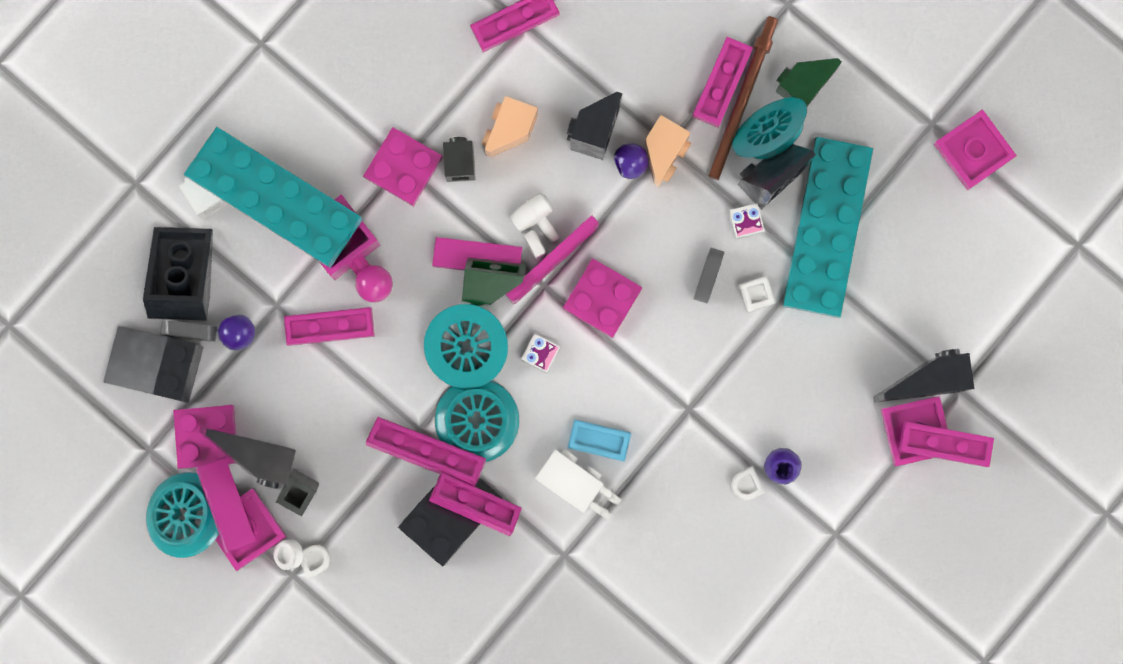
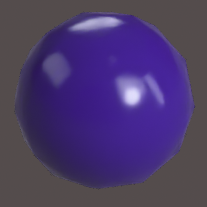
M626 143L620 146L614 153L616 167L623 178L637 179L646 172L649 157L642 146L635 143Z
M234 315L226 318L220 323L218 328L219 340L230 350L246 349L255 337L254 324L245 315Z
M778 448L771 451L767 456L764 469L770 480L776 484L787 485L794 482L800 475L802 462L798 454L791 449Z

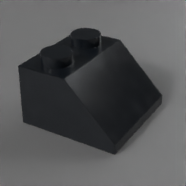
M615 92L579 110L577 119L571 118L567 130L570 150L604 160L621 107L622 93Z

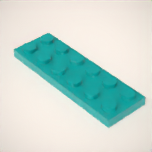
M217 126L183 174L186 178L331 268L363 220L355 212Z
M822 137L815 138L813 152L816 155L810 162L782 307L841 318L874 148Z

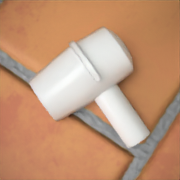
M539 193L530 199H526V202L510 215L512 222L520 232L537 224L550 243L560 238L547 219V216L553 212V207L544 194Z

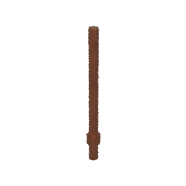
M767 17L761 36L756 38L753 46L755 50L708 175L711 179L717 181L720 179L765 55L770 53L773 45L771 39L778 23V19L774 17Z

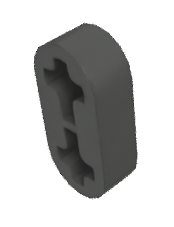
M710 247L693 298L694 300L708 304L722 263L724 251Z
M162 320L160 335L215 342L217 327Z

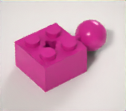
M342 194L334 199L355 212ZM363 221L357 227L331 268L320 262L334 280L352 269L357 276L355 280L356 291L365 301L372 303L383 301L392 291L393 281L390 273L381 266L370 265L365 259L366 256L376 250L381 244Z

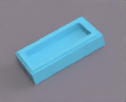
M574 419L568 449L625 462L631 433Z

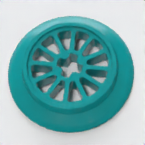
M788 97L763 106L745 120L737 130L732 143L733 151L740 157H753L755 159H767L785 151L802 133L807 115L806 103L799 98Z
M458 304L444 309L430 322L424 337V354L432 372L446 384L462 389L477 388L492 381L502 370L507 359L508 340L502 324L491 312L472 304ZM462 321H469L467 334L465 333ZM474 323L480 325L481 328L475 335H472ZM452 324H457L460 335L451 328ZM485 330L489 337L478 340L479 334ZM446 331L450 333L455 338V340L445 338L444 335ZM470 339V346L474 350H468L466 353L462 352L463 346L459 342ZM443 342L453 345L454 348L443 350ZM491 342V349L479 346L481 343ZM477 351L488 353L490 355L488 360L484 359ZM456 352L454 358L448 361L445 354ZM473 356L476 359H478L483 364V366L477 368ZM458 357H461L460 368L453 365ZM466 358L469 361L471 370H464Z
M494 381L470 389L452 386L441 397L435 412V430L440 441L484 457L486 462L492 461L504 454L513 444L519 429V411L513 397L504 387ZM474 395H482L478 409H476ZM470 396L472 410H469L462 402L464 398ZM488 397L494 402L483 411L485 399ZM457 404H460L467 411L466 415L454 412ZM495 406L499 407L500 414L487 416V413ZM475 412H480V417L485 418V423H481L478 429H475L474 425L468 421L469 417H474ZM452 415L465 418V421L452 423ZM502 417L501 426L488 422L490 419ZM466 425V428L458 435L454 433L453 427ZM486 427H494L500 429L496 437H493ZM468 430H471L468 443L462 442L460 438ZM481 431H485L491 438L489 443L483 444ZM475 432L478 433L479 446L471 445Z
M184 472L169 477L156 488L148 503L146 511L148 534L160 551L172 557L188 558L205 551L219 534L197 473ZM171 495H173L174 502L170 499ZM165 503L170 506V510L163 509ZM181 509L187 510L184 514L185 520L179 519ZM203 509V515H197V511ZM162 513L169 514L168 517L162 519ZM196 519H201L199 526L195 523ZM190 527L195 531L193 534L191 533Z

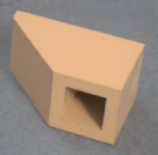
M507 96L504 97L502 104L497 103L492 119L496 120L492 130L487 129L482 142V146L486 147V156L494 157L527 142L538 117V108Z
M662 115L659 116L644 144L649 157L653 181L658 187L663 180L669 182L677 167L673 166V163L678 156L683 158L692 144L687 141L691 132Z

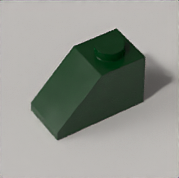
M838 58L797 62L792 69L786 67L776 80L780 83L776 93L783 98H799L808 107L839 68L842 61Z
M468 257L464 270L462 301L476 306L493 304L523 282L526 265Z

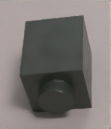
M453 137L449 139L450 142H443L446 181L476 180L472 140L467 141L466 137Z
M293 469L289 476L288 484L284 485L281 489L276 503L302 517L317 492L319 482Z

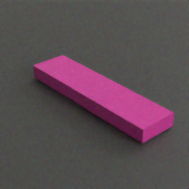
M591 215L524 276L523 282L506 294L508 300L512 304L518 303L590 237L599 227V222L595 217Z
M377 417L366 440V446L440 474L443 472L474 487L486 463V458L380 417Z

